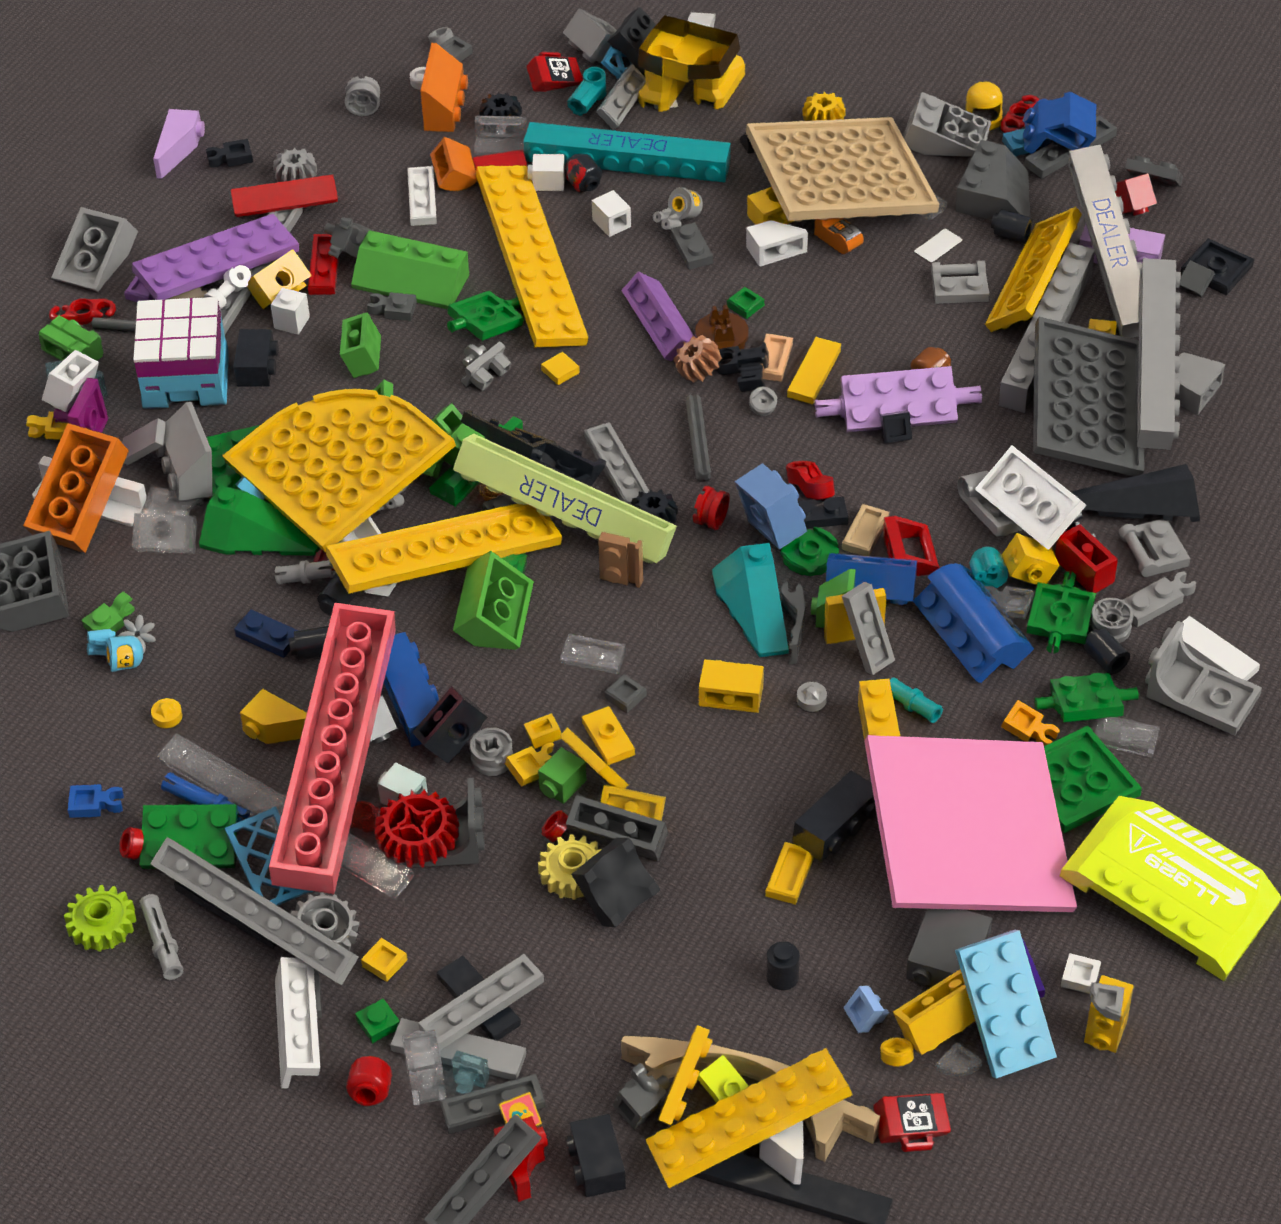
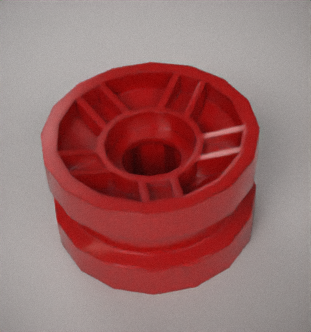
M705 486L702 491H705L704 495L699 494L694 508L697 509V514H693V522L698 525L707 524L708 528L718 530L727 515L730 494L722 490L716 492L715 488Z

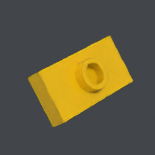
M609 706L582 716V724L607 765L635 755L634 746Z

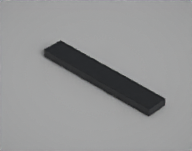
M738 1153L693 1176L849 1224H886L893 1202L892 1198L802 1172L801 1184H793L762 1159Z

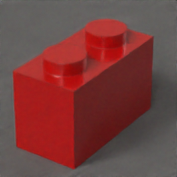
M1081 524L1064 532L1058 538L1055 556L1059 565L1067 572L1070 571V575L1074 572L1076 574L1075 580L1088 592L1097 593L1115 582L1118 559Z

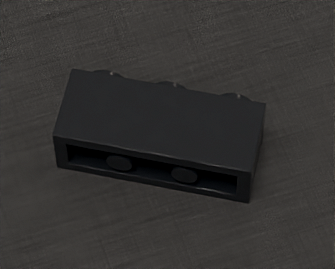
M852 770L848 772L794 822L792 843L802 847L821 862L831 853H837L849 836H855L868 818L872 819L876 816L872 783Z

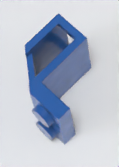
M1072 92L1064 93V97L1050 101L1047 99L1039 100L1033 108H1029L1023 118L1025 122L1023 133L1024 151L1031 154L1038 149L1046 138L1071 150L1089 147L1096 138V104Z

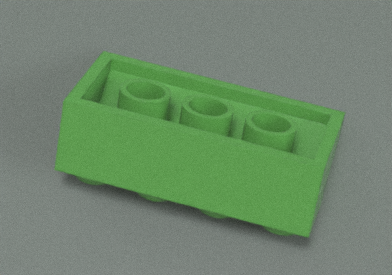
M369 230L358 249L351 286L354 289L379 293L385 296H389L390 292L416 295L417 303L448 309V305L455 303L469 277L467 251Z

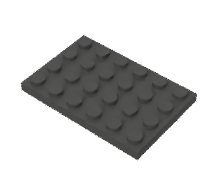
M1038 317L1035 323L1033 453L1130 476L1143 474L1144 448L1137 447L1138 340Z

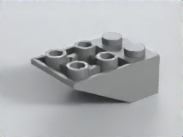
M921 92L910 113L903 138L909 149L923 155L973 157L980 140H987L991 121L942 101L935 96Z

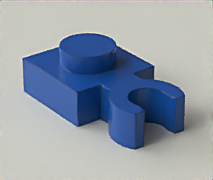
M101 784L70 786L69 817H100L101 809H107L112 813L122 812L121 801L113 800L124 798L123 789L121 787H112L103 791Z

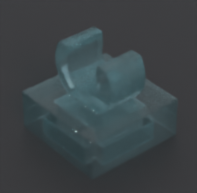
M458 1050L456 1051L452 1059L455 1083L459 1084L456 1092L462 1094L471 1092L474 1085L485 1088L490 1078L488 1060Z

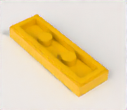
M815 337L787 390L788 398L809 404L814 403L841 352V343Z

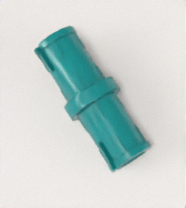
M895 677L890 679L893 698L902 703L904 709L909 712L915 711L931 723H935L941 717L943 712L942 706L923 696L921 690L918 688L912 689Z

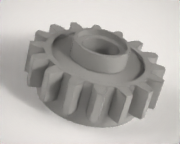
M320 892V896L313 897L311 894L307 895L306 902L298 901L296 911H291L290 913L349 951L351 945L356 942L358 935L356 932L359 927V922L355 921L356 911L349 910L347 907L349 902L347 900L342 902L337 898L336 894L328 896L324 892ZM323 924L329 928H321L318 925Z

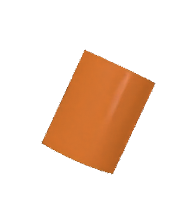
M443 137L430 154L438 186L448 191H460L471 187L478 180L470 148L447 137Z

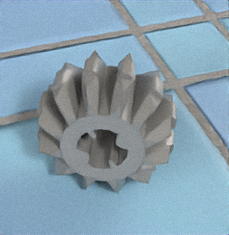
M294 148L291 151L285 149L284 154H277L276 160L273 161V172L277 182L316 176L317 165L312 153H307L306 149L297 150Z

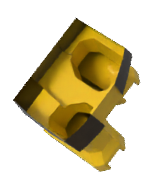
M664 15L639 48L638 66L645 70L646 80L639 91V104L641 107L644 108L647 102L658 105V112L669 110L686 83L693 79L694 100L698 105L701 104L702 99L713 102L714 109L723 108L745 76V63L742 57L737 55L740 50L738 34Z

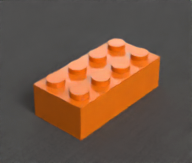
M67 423L23 526L32 535L51 531L57 545L86 553L129 450L116 437Z

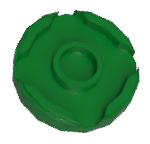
M813 527V530L808 529L806 533L784 546L781 550L783 563L791 571L807 576L825 573L827 571L829 554H839L837 539L830 532L817 527Z

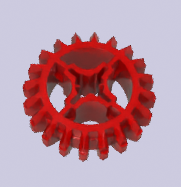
M411 789L408 796H403L399 793L397 801L388 799V807L380 808V816L376 817L374 833L376 840H378V847L381 852L385 853L388 861L394 859L398 866L406 862L409 869L414 864L419 863L424 868L425 862L430 861L436 865L437 857L446 859L447 850H454L455 841L459 837L460 823L455 808L449 804L446 797L440 799L437 792L428 796L425 789L420 794H415Z

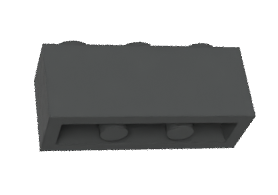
M578 795L575 797L566 822L570 834L578 837L584 835L587 836V840L597 841L603 845H608L617 837L630 838L635 846L637 855L659 861L668 835L666 824L663 821Z

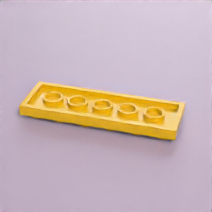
M1077 207L1035 224L985 323L990 332L1001 328L1006 329L1013 323L1021 320L1027 321L1033 317L1036 312L1035 309L1043 298L1044 291L1053 277L1052 274L1060 263L1061 256L1068 247L1073 232L1078 227L1077 224L1082 213Z
M827 1048L787 1068L779 1070L776 1074L752 1084L726 1099L718 1101L697 1114L690 1115L685 1120L661 1130L645 1140L668 1188H671L853 1094Z

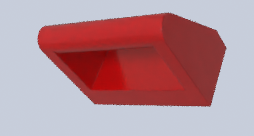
M898 516L884 517L883 539L888 558L917 560L916 576L930 575L939 569L928 525ZM919 537L925 559L907 555L902 539Z

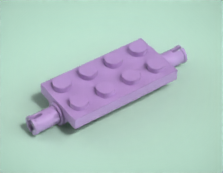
M949 366L841 376L842 396H839V399L815 400L814 405L815 410H817L815 412L816 418L840 415L841 418L845 419L846 431L857 432L882 429L880 414L905 410L910 412L911 427L957 423V405L981 403L982 393H979L981 392L980 385L956 388L953 383L952 367Z

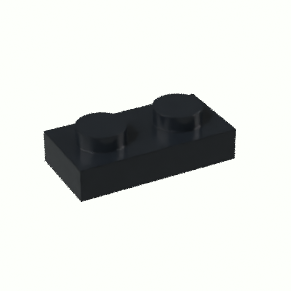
M844 496L798 501L799 506L806 515L804 519L806 529L848 525V513Z

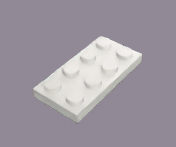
M1012 445L975 488L977 492L1047 550L1052 547L1086 506L1079 498Z

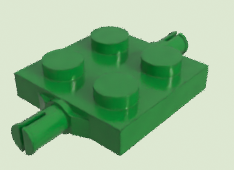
M486 291L448 305L447 314L454 320L447 323V328L451 332L462 328L467 329L483 341L521 327L524 317L515 310L521 308L518 297L504 300L497 297L491 291Z
M1070 571L1065 572L1062 584L1050 585L1040 582L1037 584L1026 633L1048 637L1049 641L1046 650L1049 653L1052 651L1053 644V653L1059 652L1061 640L1081 644L1086 642L1096 593L1082 591L1074 587L1076 579L1074 572L1071 573L1070 580Z
M1093 673L1087 676H1064L1058 679H1050L1052 696L1035 698L1034 703L1036 711L1054 708L1061 715L1063 722L1123 716L1124 705L1122 701L1138 700L1139 694L1137 687L1127 689L1116 687L1109 673Z

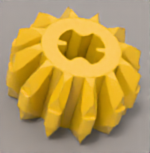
M824 91L823 94H818L814 92L813 97L806 98L802 108V115L804 116V121L844 119L846 109L844 108L842 98L836 97L835 93L826 94Z

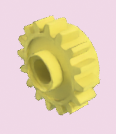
M570 834L569 841H564L563 838L558 837V844L556 846L551 843L547 844V852L540 853L538 869L542 885L548 884V892H555L559 895V898L566 897L576 900V898L583 897L584 895L571 874L602 849L598 850L597 841L588 844L587 836L583 835L580 841H577L574 835Z

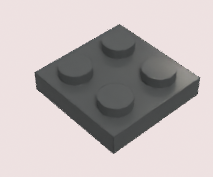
M1135 156L1134 160L1127 158L1125 169L1130 175L1140 176L1148 173L1151 180L1181 186L1183 175L1176 168V165L1162 161L1160 166L1155 165L1153 162H1150L1151 159L1141 156Z

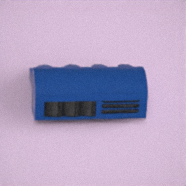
M948 564L935 570L928 576L931 583L913 600L967 671L979 683H982L1001 663L1014 669L1034 650L1031 643L983 584L974 578L972 571L961 564Z

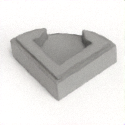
M1091 982L1090 998L1094 1007L1105 1017L1120 1022L1124 987Z

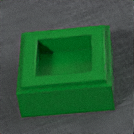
M743 287L727 300V307L745 319H748L765 304L764 298L746 287Z

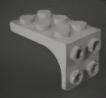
M1177 621L1173 628H1167L1161 641V647H1155L1149 657L1148 664L1152 666L1145 679V683L1148 684L1146 697L1232 735H1236L1260 697L1262 687L1197 659L1184 644L1182 637L1184 623Z

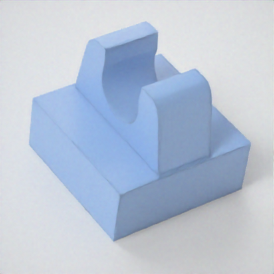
M859 986L844 1006V1010L858 1033L869 1032L873 1025L882 1023L889 1014L888 1010L883 1009L879 1003L880 997L875 995L869 986Z

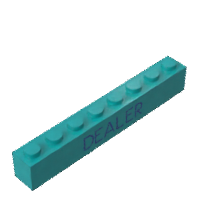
M529 122L523 141L524 155L527 162H533V154H564L565 164L575 154H588L603 170L725 183L730 166L731 143L536 122Z

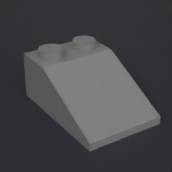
M81 207L51 278L99 292L129 255L138 231L125 218Z

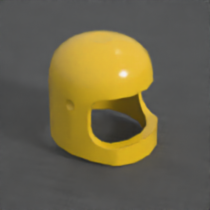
M978 82L969 88L966 95L965 111L973 114V109L978 108L994 109L999 113V117L991 121L989 130L998 128L1002 120L1003 96L1000 88L991 82Z

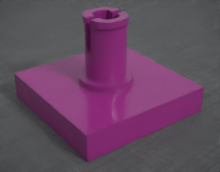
M86 379L73 407L67 412L54 409L56 423H69L102 433L109 418L98 379Z

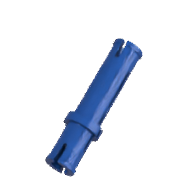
M172 772L165 776L170 783L163 780L161 784V790L167 791L194 805L234 804L228 801V797L222 794L217 796L174 775ZM238 806V815L247 819L250 817V810ZM238 817V822L243 821V819Z

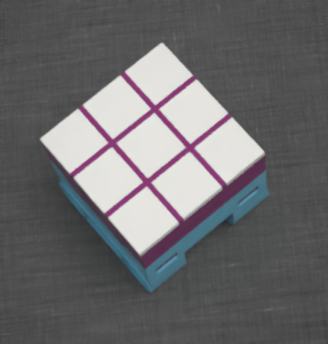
M218 297L138 301L134 364L141 391L143 409L169 408V401H198L199 399L201 406L227 404L229 351L228 343L225 339Z

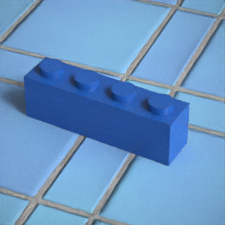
M406 632L394 636L384 686L410 746L414 747L422 743L412 732L437 704L439 698L434 684L429 685L427 682L429 674L425 663L419 664L418 659H420L416 643H410Z

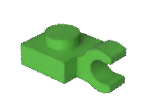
M122 592L114 599L111 607L103 603L82 619L84 628L88 631L110 629L116 633L125 626L123 618L135 610V607L129 603L132 601V598L125 592Z

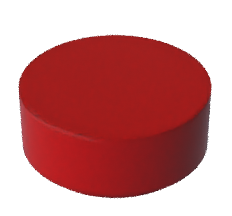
M562 810L554 812L545 822L542 828V835L551 842L556 841L567 829L568 815Z
M128 827L124 830L120 840V854L123 858L136 860L140 856L144 842L141 829Z

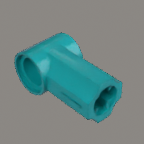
M590 67L584 71L583 81L567 100V106L574 114L582 116L589 111L596 101L606 96L605 71L600 67Z

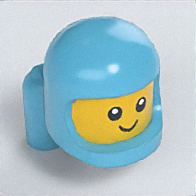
M110 629L87 631L88 655H105L111 672L132 669L139 666L142 662L143 647L136 637H116V633Z

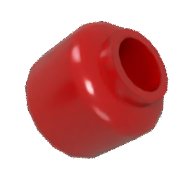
M363 1056L356 1059L350 1067L346 1089L348 1095L354 1101L364 1106L377 1105L383 1102L389 1093L392 1079L391 1067L386 1061L375 1056Z

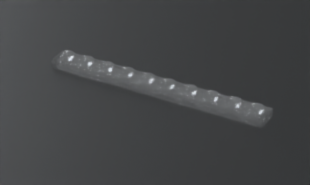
M177 733L157 755L161 763L212 793L228 797V801L248 809L252 816L267 811L272 807H277L280 816H282L286 796ZM274 817L263 820L265 824L278 831L279 827ZM350 833L348 834L341 868L396 900L414 877L412 869L401 863H395L393 858H387L381 851Z

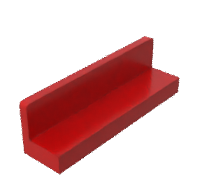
M333 174L230 189L236 217L338 202Z

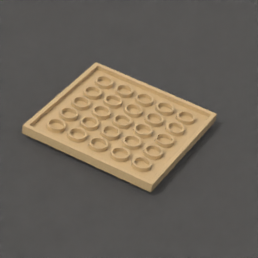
M892 117L747 124L746 134L788 221L938 213L939 202Z

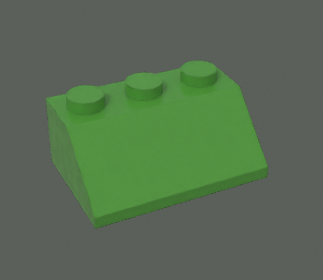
M489 551L467 567L453 631L474 646L512 650L520 648L534 581L494 552Z

